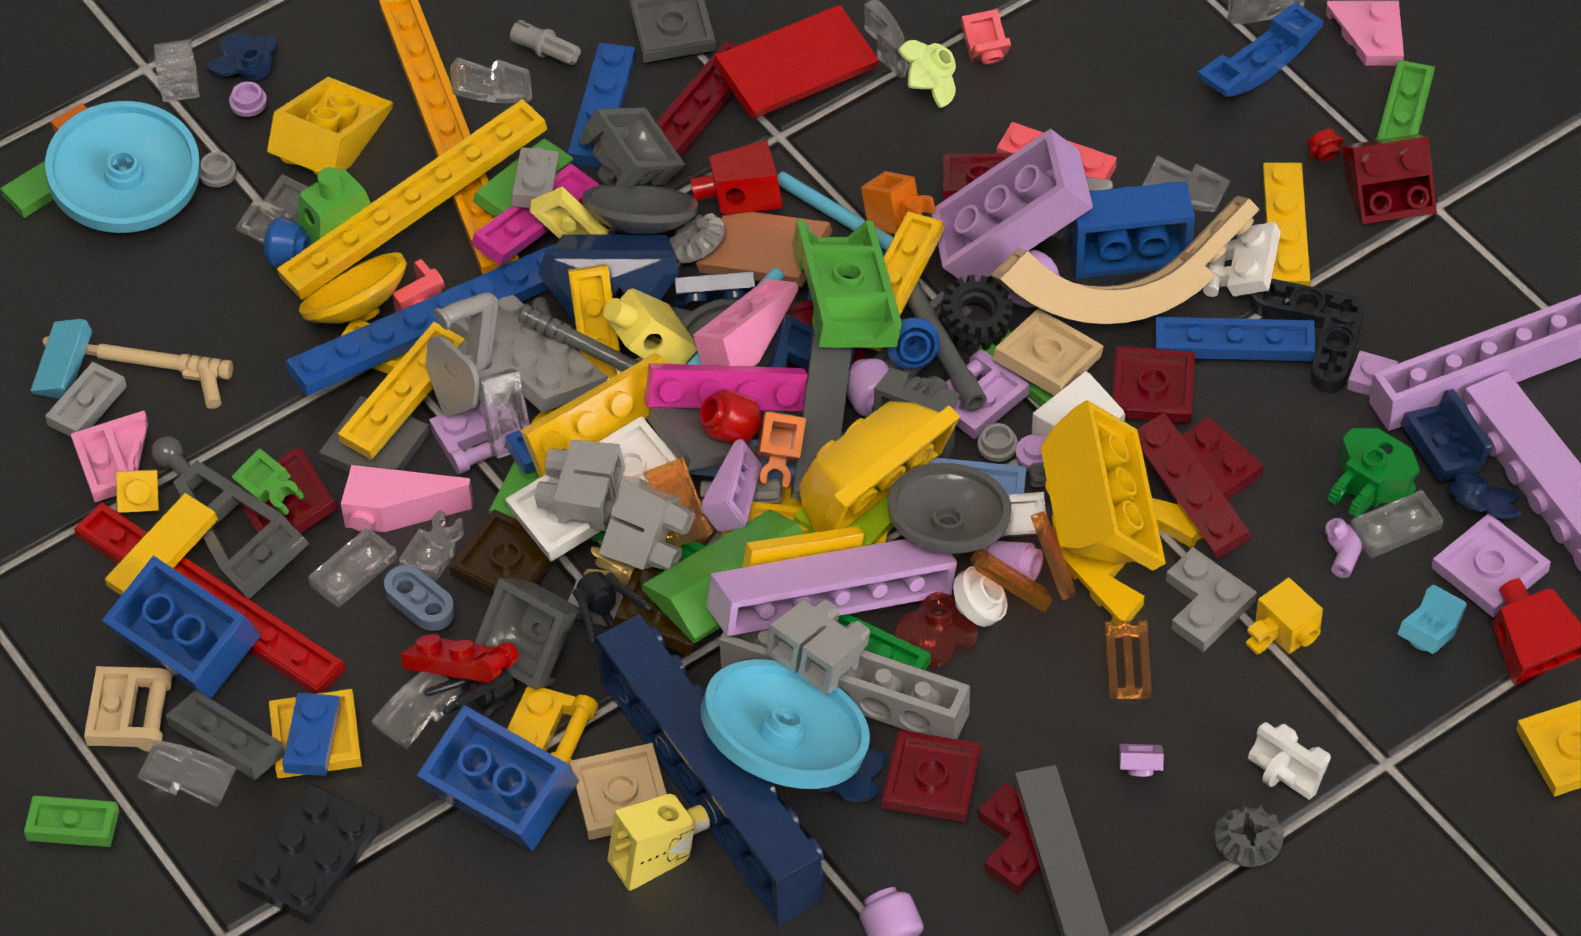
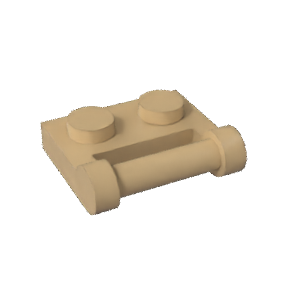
M96 666L84 734L86 745L138 747L148 752L158 751L161 748L163 739L160 725L166 691L171 689L173 675L163 668ZM138 687H148L149 695L143 727H132Z

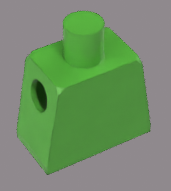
M331 167L322 169L317 176L318 182L303 190L298 196V224L304 227L306 235L310 236L311 245L371 204L364 188L345 169L337 170Z

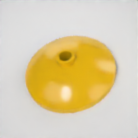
M395 252L380 255L357 264L340 273L310 294L301 303L299 312L303 319L314 323L340 324L354 319L365 322L376 316L380 312L378 307L394 293L405 273L407 262L401 253Z

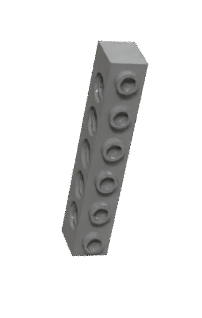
M769 629L726 636L723 631L719 639L721 668L745 660H774L766 654ZM865 650L860 653L858 668L856 670L848 669L839 678L838 687L857 704L864 716L910 732L958 739L970 711V685Z

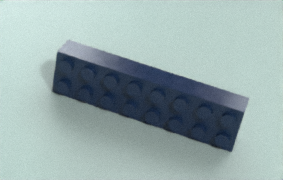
M638 614L596 636L601 685L645 744L653 743L658 763L691 808L701 805L706 810L710 820V827L707 830L775 923L780 926L821 903L822 883H824L825 879L821 871V861L824 859V855L819 844L813 837L807 838L800 829V822L796 813L788 805L783 807L777 799V792L772 782L759 778L737 766L713 744L704 729L701 719V703L705 692L700 685L696 684L693 686L680 658L677 655L671 656L665 649V642L659 630L654 625L649 627L641 615Z

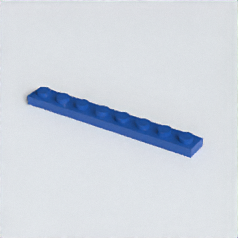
M555 244L286 360V371L303 393L308 396L408 352L433 322L438 323L434 315L436 308H443L454 302L487 292L492 293L498 300L514 295L522 302L550 290L538 273L545 251L552 250Z

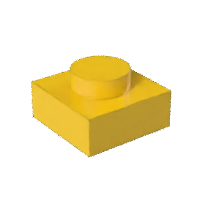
M156 469L115 471L117 512L159 511Z

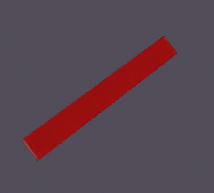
M102 502L74 528L77 538L116 564H119L148 533ZM183 557L173 568L244 615L261 635L248 652L311 694L324 693L346 671L345 663L186 557Z

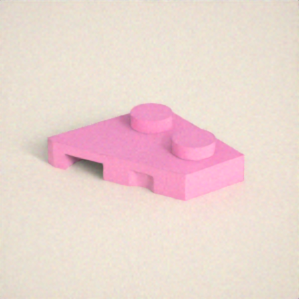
M1327 1V17L1329 19L1335 18L1342 28L1341 35L1349 45L1356 49V55L1365 66H1396L1398 60L1404 59L1399 1Z
M145 411L70 434L94 502L116 496L115 471L138 470L148 428Z

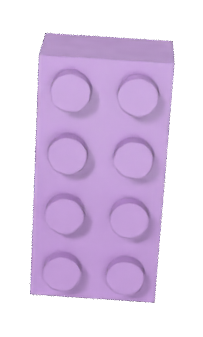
M1049 129L935 206L936 212L932 214V218L943 221L945 227L938 241L943 268L957 278L962 277L965 283L968 275H975V281L980 282L981 275L989 277L1017 247L1029 251L1092 209V200L1079 149Z

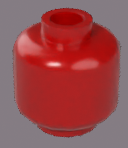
M721 389L708 396L700 410V422L706 435L711 439L733 445L735 440L740 439L747 444L760 431L762 418L759 405L753 397L729 389Z

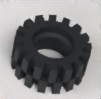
M968 275L966 283L960 277L955 280L954 285L950 284L947 287L946 293H944L938 318L945 330L948 331L950 339L952 341L955 338L958 339L957 347L961 349L967 343L971 344L970 351H977L979 344L982 345L984 351L989 350L992 343L997 346L1001 343L1002 337L1005 338L1013 313L1012 299H1007L1009 292L1006 288L998 291L1000 286L998 281L994 280L991 285L987 284V276L981 275L979 282L975 281V275ZM967 305L982 307L990 314V318L985 321L969 319L961 312V308Z

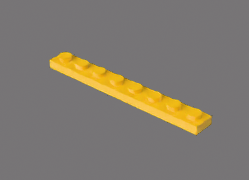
M521 99L278 267L277 271L280 278L301 300L305 299L547 130L545 120Z

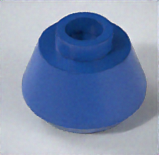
M280 216L271 221L267 227L264 238L265 260L273 268L277 269L311 245V238L309 235H306L304 227L284 216Z
M902 319L897 347H886L887 353L892 362L900 368L915 370L925 367L938 353L940 346L938 331L925 319Z

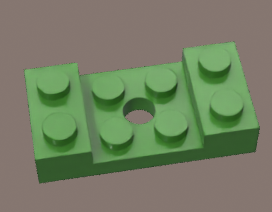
M797 220L792 245L798 269L805 271L814 307L812 324L818 347H897L902 322L874 221H865L848 237H816L805 220Z

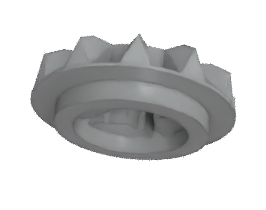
M713 213L706 214L704 217L699 214L694 220L685 223L682 228L674 231L675 236L670 238L669 241L679 263L698 261L716 249L725 234V225L719 217L717 218Z

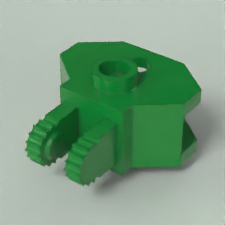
M1352 428L1344 436L1339 461L1343 475L1330 490L1328 501L1337 505L1349 493L1356 496L1349 507V514L1356 518L1360 517L1370 506L1376 508L1380 503H1407L1416 493V486L1413 480L1419 474V466L1412 448L1379 428ZM1387 446L1392 449V453L1386 454L1380 447Z

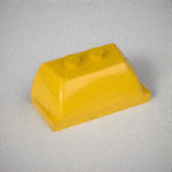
M1089 400L1082 402L1053 427L1041 445V454L1047 479L1045 487L1051 500L1053 510L1052 522L1057 531L1059 544L1062 548L1086 558L1116 564L1138 562L1153 571L1166 564L1138 430Z
M889 401L867 418L856 420L847 429L845 435L836 442L831 440L824 445L817 453V458L812 462L799 485L803 510L816 532L848 528L889 495L892 485L901 475L913 468L927 465L942 453L960 418L958 413L950 405L941 412H937L918 403Z

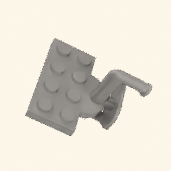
M481 293L434 310L435 318L442 328L449 329L466 339L458 349L441 335L430 338L428 342L426 369L441 410L446 417H451L476 407L483 391L497 394L519 391L541 412H545L569 403L604 383L608 377L573 346L567 343L562 344L556 341V338L552 339L546 336V333L542 334L536 329L528 327L527 323L525 325L520 323L518 317L524 304L514 295L498 300L492 293Z

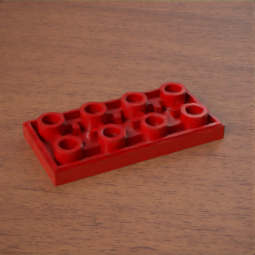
M841 5L715 55L713 64L751 119L877 68L879 59Z

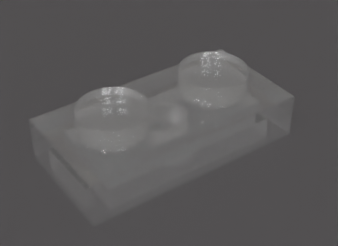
M513 368L479 378V396L492 456L496 458L510 455L505 446L506 435L530 425L519 371Z
M1423 490L1351 520V528L1360 539L1362 547L1371 559L1442 529L1443 525L1442 516Z
M366 527L308 576L310 586L339 608L397 559L396 548Z

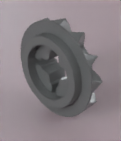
M1243 803L1235 810L1227 808L1224 816L1217 820L1214 839L1217 849L1227 860L1240 866L1256 867L1267 864L1279 854L1283 845L1284 828L1280 827L1276 814L1270 815L1266 813L1262 805L1256 809L1248 808ZM1245 824H1248L1252 831L1256 833L1253 846H1251L1250 840H1247V836L1242 834Z

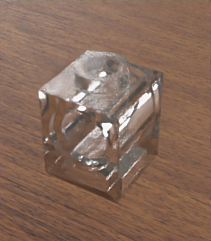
M191 39L155 44V62L162 101L169 102L200 97Z

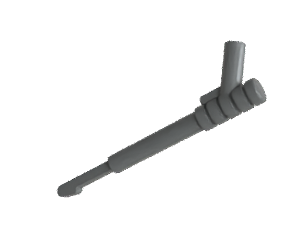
M543 297L534 299L532 306L529 304L524 305L519 314L518 321L524 325L527 323L528 327L536 329L542 334L546 333V336L552 339L556 338V341L562 344L567 343L621 371H625L639 363V361L572 329L571 325L553 318L548 302Z

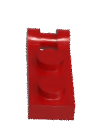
M430 634L418 638L415 644L401 653L403 669L487 683L497 678L501 674L502 669H508L517 663L519 654L515 646L509 642H502L498 646L492 647L473 644L471 640L442 639L438 635Z

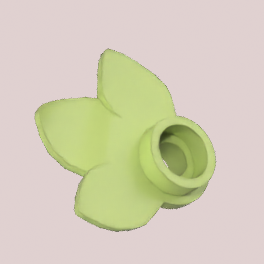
M917 40L905 42L898 49V52L905 60L911 63L908 72L909 88L931 89L937 106L939 108L947 106L953 100L956 92L952 77L956 68L953 54L945 46L938 43L928 46Z

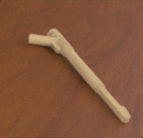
M49 337L43 339L44 347H46ZM88 344L85 355L97 356L98 359L179 370L184 379L201 382L205 404L209 409H215L221 405L216 378L229 380L233 373V362L231 360L212 359L210 357L190 354L176 355L108 344Z

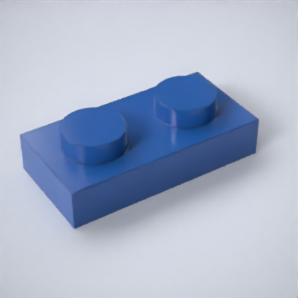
M297 693L282 762L284 773L327 775L341 707L339 696Z

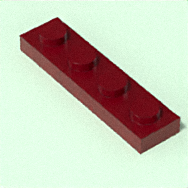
M726 40L656 122L680 157L734 94L713 64L715 55L739 45Z
M1165 412L1137 429L1143 456L1216 559L1251 539L1250 532Z

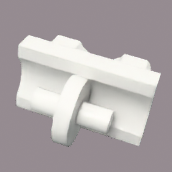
M1267 722L1263 723L1257 730V739L1249 752L1248 759L1265 770L1262 781L1268 786L1272 787L1279 781H1282L1310 800L1317 793L1331 759L1330 754L1320 747H1312L1310 750H1307L1297 743L1296 731L1285 724L1274 728Z

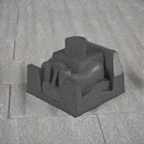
M646 108L596 109L585 125L580 139L582 145H595L592 152L602 165L597 173L605 184L630 187L638 183L644 185L651 180L653 185H665L685 166V163Z
M891 367L874 388V412L889 401L918 403L937 412H941L949 405L955 409L960 399V393L948 389L946 382L939 377L920 378L916 376L908 379V373ZM955 428L942 453L937 458L950 459L955 449Z
M499 578L474 644L496 647L502 642L513 644L518 651L519 659L517 663L506 669L509 674L535 690L553 685L555 678L550 675L567 639V631L571 630L578 615L579 607L535 583L514 578Z

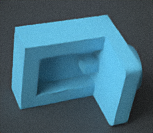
M1431 585L1426 590L1421 606L1402 621L1398 635L1410 641L1411 645L1415 648L1434 654L1455 636L1467 604L1465 601L1436 585Z

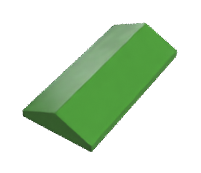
M769 509L747 522L745 528L735 529L672 566L670 570H666L642 584V590L694 644L721 628L707 609L711 573L742 568L746 542L805 533L797 522Z

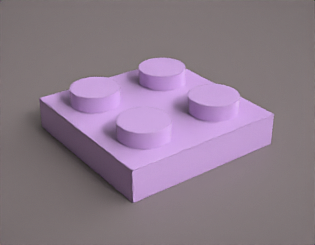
M1487 514L1434 557L1432 569L1490 616L1494 617L1499 609L1506 606L1498 591L1503 584L1510 580L1521 578L1526 589H1528L1549 572L1551 562L1495 517Z

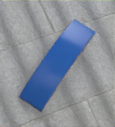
M1294 2L1271 19L1270 28L1266 33L1231 58L1223 54L1199 70L1197 78L1225 97L1236 96L1252 90L1270 79L1291 62L1323 26V20Z

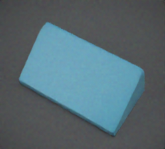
M74 319L54 322L31 388L32 394L60 399L76 381L92 334V329L87 320Z

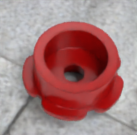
M1334 129L1322 130L1307 141L1310 149L1308 155L1312 159L1319 158L1322 163L1331 161L1341 153L1340 148L1344 140L1342 137L1337 136Z

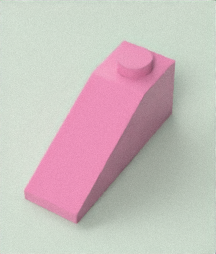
M765 279L693 334L701 365L754 367L758 364L799 290L797 283Z
M351 465L341 501L345 528H352L361 532H388L470 510L473 508L474 500L470 478Z

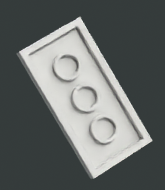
M642 416L599 441L620 444L625 464L618 493L614 497L615 502L610 519L616 518L612 516L624 480L638 477L651 483V487L665 492L688 478L686 469ZM545 474L505 500L508 509L547 558L553 561L602 530L590 529L589 522L570 518L566 523H559L556 512L537 508L534 497L538 482L558 483L560 478Z

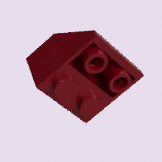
M1413 134L1342 145L1346 183L1361 224L1437 213L1428 136Z

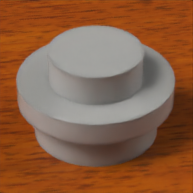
M211 152L202 158L199 178L203 184L209 187H223L231 183L236 177L235 162L227 154Z
M994 423L988 425L978 437L977 447L979 453L984 458L990 461L1001 462L1010 459L1016 453L1018 440L1010 427L1005 424Z

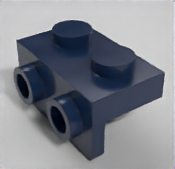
M1454 389L1444 392L1439 405L1406 412L1401 421V425L1440 482L1455 479L1458 473H1480L1492 448L1487 434L1479 427L1469 412L1467 405L1462 402Z

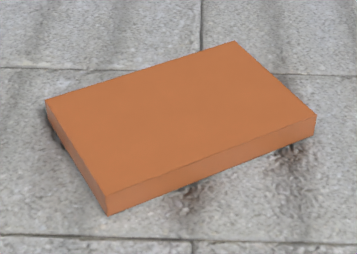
M757 212L726 214L721 219L725 225V234L721 242L712 253L698 260L696 265L699 273L712 275L754 272L755 281H761L772 268H777L784 274L782 281L796 282L798 287H802L806 281V275L804 270L798 269L792 245L797 220H805L816 237H830L833 231L830 223L825 221Z

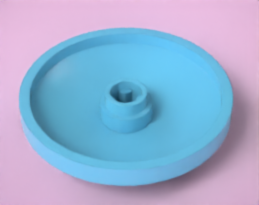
M115 101L87 108L67 120L50 141L45 157V170L52 198L70 218L96 230L128 233L160 225L174 217L187 205L196 191L199 182L200 160L198 147L193 135L177 117L150 104L134 101Z
M765 659L733 663L724 667L712 677L701 703V719L704 729L719 751L745 771L766 781L787 787L819 789L831 787L848 780L860 768L870 742L868 724L857 704L839 687L827 696L799 677V670L793 673L779 662Z

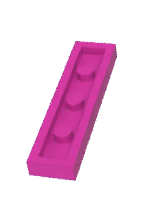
M570 164L556 174L554 190L563 186L582 204L583 193L592 187L600 186V184ZM511 206L475 232L471 245L501 266L548 232L549 229L530 212V208Z
M649 363L644 402L647 407L701 408L708 396L713 395L718 390L729 389L753 397L758 403L760 410L802 411L808 374L804 368Z

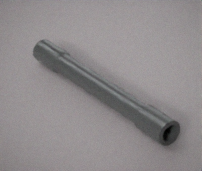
M918 280L907 303L916 318L929 321L938 331L940 346L937 356L948 373L954 390L960 393V400L967 411L978 410L984 406L987 397L973 373L962 360L920 287L921 284Z

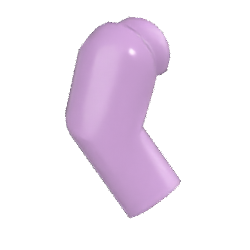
M1334 518L1325 526L1328 542L1337 553L1331 571L1340 578H1348L1361 553L1362 543L1351 526L1346 524L1341 518Z

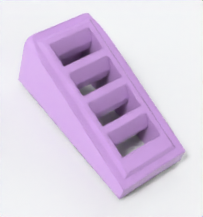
M742 439L735 440L701 505V511L715 529L720 532L745 528L762 466Z

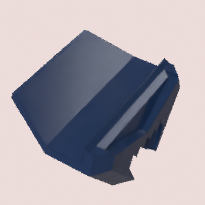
M563 234L552 250L545 251L538 274L572 321L575 322L568 269L607 264L612 298L621 299L629 289L634 288L661 300L679 275L681 266L667 235Z

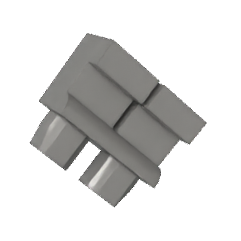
M572 439L568 450L549 449L545 460L547 476L560 478L558 483L538 482L534 497L537 508L556 512L559 523H566L569 521V518L589 522L590 529L606 531L615 502L614 497L617 496L625 470L620 444Z
M638 477L624 480L612 516L616 518L609 521L599 554L642 570L651 567L670 570L672 566L679 563L682 549L665 542L669 530L682 535L687 534L692 526L695 513L679 504L680 496L664 493L651 487V483Z
M826 599L815 605H811L803 600L770 624L766 654L793 673L799 670V677L828 696L838 687L839 678L848 669L856 670L858 668L860 653L868 645L870 630L859 621H853L847 627L839 624L840 612L834 604Z

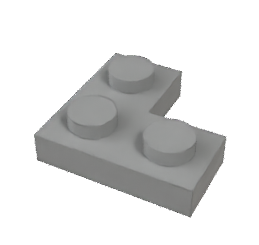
M1194 547L1172 566L1166 574V582L1192 600L1172 620L1171 629L1202 652L1256 602L1257 592Z

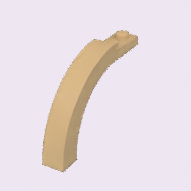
M1236 196L1174 260L1144 278L1125 284L1088 286L1070 282L1042 265L1029 251L1018 247L990 276L1022 301L1066 319L1099 324L1126 323L1141 320L1165 312L1183 303L1215 278L1214 274L1205 265L1217 261L1227 249L1225 245L1235 235L1239 236L1250 228L1254 222L1252 217L1260 209L1249 198Z

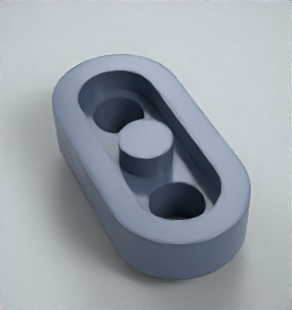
M401 565L387 573L384 579V587L388 601L420 628L427 631H439L451 624L455 616L451 595L420 569L411 565ZM405 589L411 590L408 593H401ZM438 612L436 615H429L430 613Z

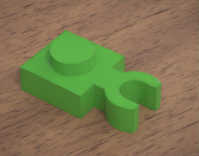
M260 448L232 476L233 480L242 489L264 503L270 499V502L277 511L284 515L290 512L282 503L285 496L294 494L300 500L304 497L299 487L293 481L288 480L291 475L287 470Z

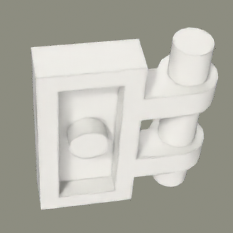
M1270 222L1252 225L1247 231L1239 235L1236 240H1230L1225 245L1227 247L1225 253L1214 263L1206 265L1215 278L1203 288V293L1209 297H1215L1218 295L1219 288L1227 286L1232 296L1269 291L1281 234L1277 224ZM1232 260L1231 266L1224 267L1225 261Z

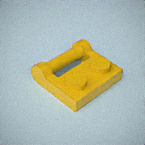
M527 685L507 730L547 752L563 714L572 716L556 752L550 753L570 766L571 757L588 720L594 718L599 705L596 700L587 695L574 697L546 688L535 690Z

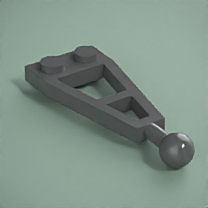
M163 436L154 442L151 449L152 458L157 465L164 468H172L179 476L173 483L181 497L186 493L199 501L193 490L203 481H206L222 492L207 506L216 512L218 520L203 535V538L219 568L248 599L309 545L306 539L280 512L263 501L258 500L198 460L190 465L184 459L182 444L176 438ZM238 504H241L269 522V524L230 558L214 526Z

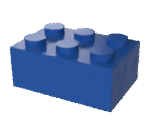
M1187 181L1165 182L1145 186H1126L1097 191L1089 190L1093 208L1069 223L1068 245L1075 278L1080 279L1160 270L1174 260L1193 241L1195 214Z
M154 555L102 619V622L121 642L158 667L168 670L174 678L192 690H197L210 699L261 636L244 615Z
M465 705L417 774V777L430 793L532 852L579 782L567 763Z

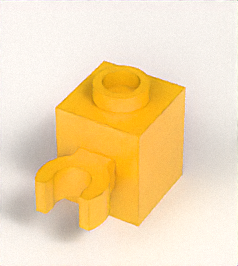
M1287 578L1258 599L1256 621L1247 629V632L1252 637L1246 641V645L1256 655L1265 651L1273 641L1278 643L1288 654L1302 645L1304 647L1309 646L1317 639L1321 632L1323 608L1294 581Z

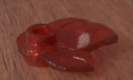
M935 592L928 595L921 602L917 611L902 616L897 624L894 636L931 653L929 665L938 668L951 660L956 645L968 648L975 647L978 630L975 623L957 610L955 600L950 595L943 592ZM935 613H942V614H944V615H943V616H935V615H933V614H935Z

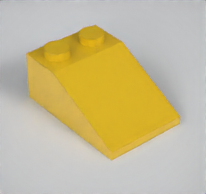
M327 77L274 111L267 152L280 157L285 163L298 164L313 170L317 176L324 168L331 167L337 170H346L352 166L388 116L394 102Z

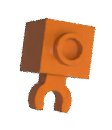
M884 171L861 187L867 221H874V225L891 236H895L907 211L922 215V212L930 214L936 212L933 197L927 195L918 196L915 177Z
M765 412L759 431L756 458L768 460V463L764 465L759 473L758 480L760 485L765 486L768 473L776 471L782 477L781 489L787 488L791 480V473L786 463L795 465L800 459L806 418Z

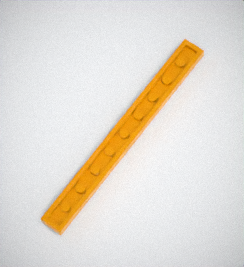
M379 0L380 10L436 157H439L471 134L419 1ZM486 173L452 196L470 245L474 233L496 218L473 202L475 192L489 182ZM471 245L482 275L519 259L518 254H516L500 266Z

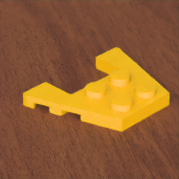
M1152 498L1158 529L1192 548L1201 537L1178 504ZM1054 525L1043 536V546L1074 580L1078 578L1090 591V597L1099 607L1103 605L1112 615L1114 624L1124 630L1144 606L1145 597L1114 579L1126 563L1116 564L1094 560L1062 548L1059 544Z

